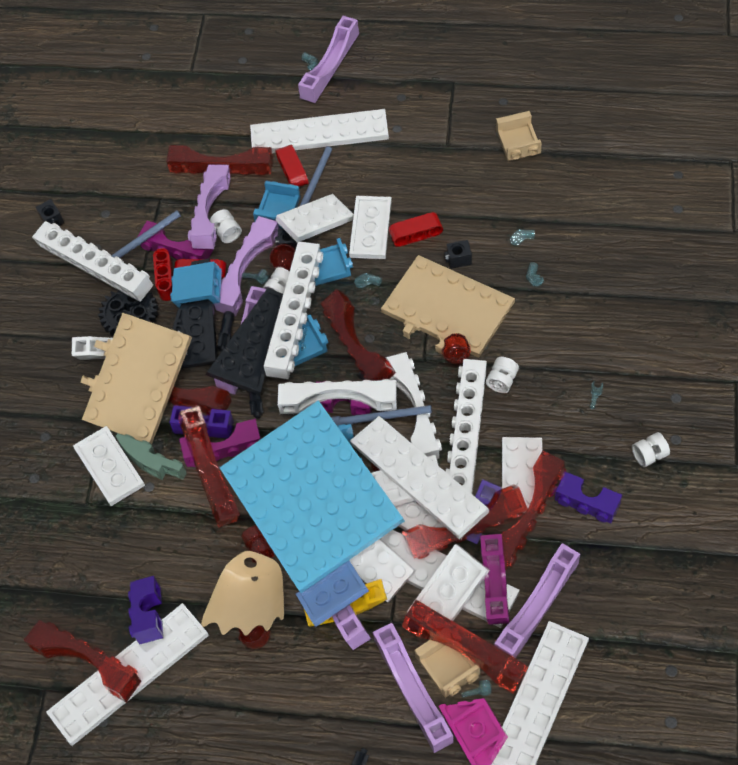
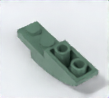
M117 433L116 438L124 453L143 471L163 480L165 474L184 479L187 473L182 462L176 459L169 460L162 454L155 453L152 444L145 440L138 441L131 435Z

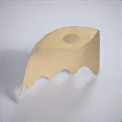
M244 551L233 558L225 566L218 579L203 615L201 626L205 627L210 623H217L222 635H225L234 627L241 629L244 635H248L258 625H262L268 631L276 617L283 620V576L279 564L267 556L252 551ZM251 557L255 559L257 565L253 568L247 567L244 564L246 558ZM251 577H258L257 581H252Z

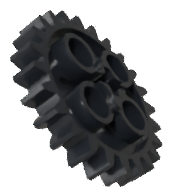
M117 289V293L111 291V297L105 296L107 302H101L102 307L99 308L100 314L98 316L101 325L106 332L109 331L111 336L115 334L122 313L148 322H157L155 317L159 316L157 311L159 307L152 292L147 293L140 302Z

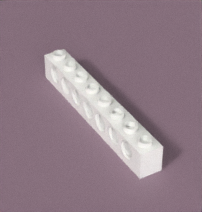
M45 221L32 236L41 248L140 302L153 286L149 279L150 276L145 271L141 270L139 272L132 264L128 263L126 265L119 257H111L107 251H100L94 244H87L81 237H74L70 231L66 229L63 231L55 223L50 224Z
M297 243L264 363L266 376L289 379L290 372L294 371V356H297L299 352L298 341L302 340V326L307 322L306 311L307 308L310 309V296L315 291L314 281L319 276L318 265L323 261V252L320 250V244Z
M463 359V366H459L458 371L461 383L457 382L456 394H459V399H455L454 411H457V416L452 418V428H455V432L450 434V445H453L452 451H448L447 462L451 464L450 469L446 468V473L458 483H462V486L472 494L487 361ZM469 413V414H471V415H470V416H464L463 414ZM467 430V431H469V432H468V433H462L461 431ZM460 448H466L467 450L461 451V450H459V449H460ZM459 465L465 466V467L462 468V469L457 468V466H459Z

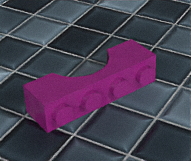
M146 221L137 237L157 223ZM164 228L140 244L147 251H156L160 248L167 249L169 255L177 260L209 259L213 252V249L192 248V243L189 240L182 242L171 241L166 238Z
M256 419L237 423L233 434L221 442H208L199 434L179 438L186 466L197 467L202 463L216 462L221 458L229 456L235 457L261 440Z
M502 534L482 535L480 537L483 565L490 570L485 577L486 619L488 625L510 623Z

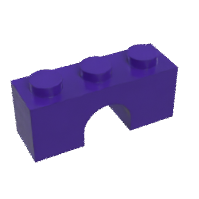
M174 405L170 418V425L175 434H199L200 436L227 439L231 436L234 424L231 411L211 409L210 415L204 416L197 414L193 407Z
M565 472L556 490L555 500L562 506H570L582 514L592 515L601 522L612 523L621 504L622 494L603 487L598 496L588 497L582 492L584 479Z
M154 576L130 582L128 597L131 602V608H129V616L132 623L129 626L131 637H135L139 645L162 639L163 621L156 610L148 611L151 607L162 604L161 586Z

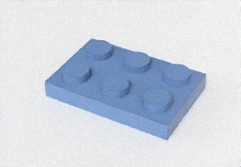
M348 560L304 592L300 593L299 591L296 593V596L314 626L317 627L369 592V590Z

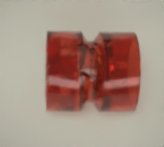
M257 525L248 528L242 533L241 537L246 548L249 549L248 551L256 552L269 558L275 555ZM251 558L252 562L257 563L255 559Z

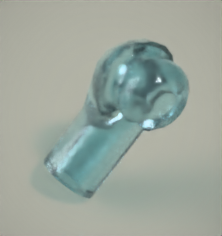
M306 52L302 54L301 59L310 63L308 65L309 70H313L319 64L316 57Z
M517 230L510 237V242L513 245H519L525 239H534L535 230Z
M531 262L526 279L533 286L539 287L544 282V278H540V275L536 274L538 264Z
M364 273L358 276L354 283L358 288H363L369 284L380 286L382 277Z

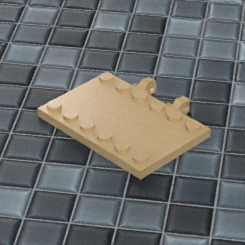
M418 255L382 306L381 312L403 322L405 326L403 336L408 339L416 330L422 331L440 341L435 346L436 352L443 354L448 346H454L479 358L515 303V298Z
M122 313L113 339H108L107 343L99 340L95 342L94 347L104 350V356H106L99 376L96 375L94 379L82 376L80 383L90 386L88 391L92 392L82 420L103 428L107 426L111 431L122 435L128 434L138 441L145 440L152 444L192 337Z

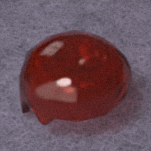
M279 244L270 253V263L275 269L281 267L290 271L296 250L288 244Z
M454 333L444 339L442 353L447 362L461 364L463 359L469 358L471 346L464 335Z
M262 625L256 626L248 635H244L241 629H239L240 636L238 639L250 649L263 647L270 638V629L266 631Z

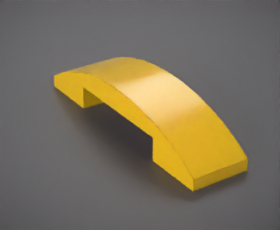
M382 579L365 584L369 592L350 604L356 615L387 600ZM305 611L308 626H314V624L312 623L311 619ZM332 616L320 625L334 622Z

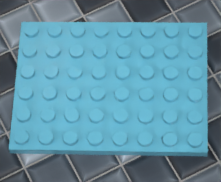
M319 400L220 467V470L300 593L405 522Z

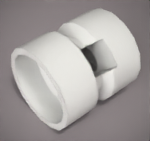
M219 210L210 218V222L215 223L217 235L222 242L231 243L241 235V227L228 210Z
M281 267L276 268L271 275V279H268L263 288H270L284 294L289 271Z
M498 357L486 379L487 386L496 392L507 393L519 370L518 364L509 358Z
M659 432L648 436L646 440L642 439L632 444L633 454L642 467L654 463L656 459L660 460L670 455L668 443Z

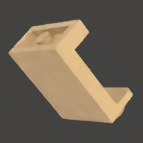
M530 111L496 118V132L507 161L541 153L542 142L537 139L531 124Z
M448 627L415 649L416 659L445 698L449 695H456L466 683L471 684L479 678L480 667L478 664H474L456 640L455 633L451 627Z

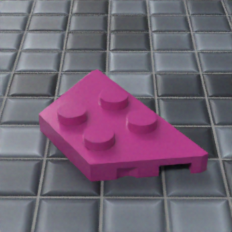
M482 698L471 702L461 701L454 705H439L438 707L471 765H491L508 736L488 702Z

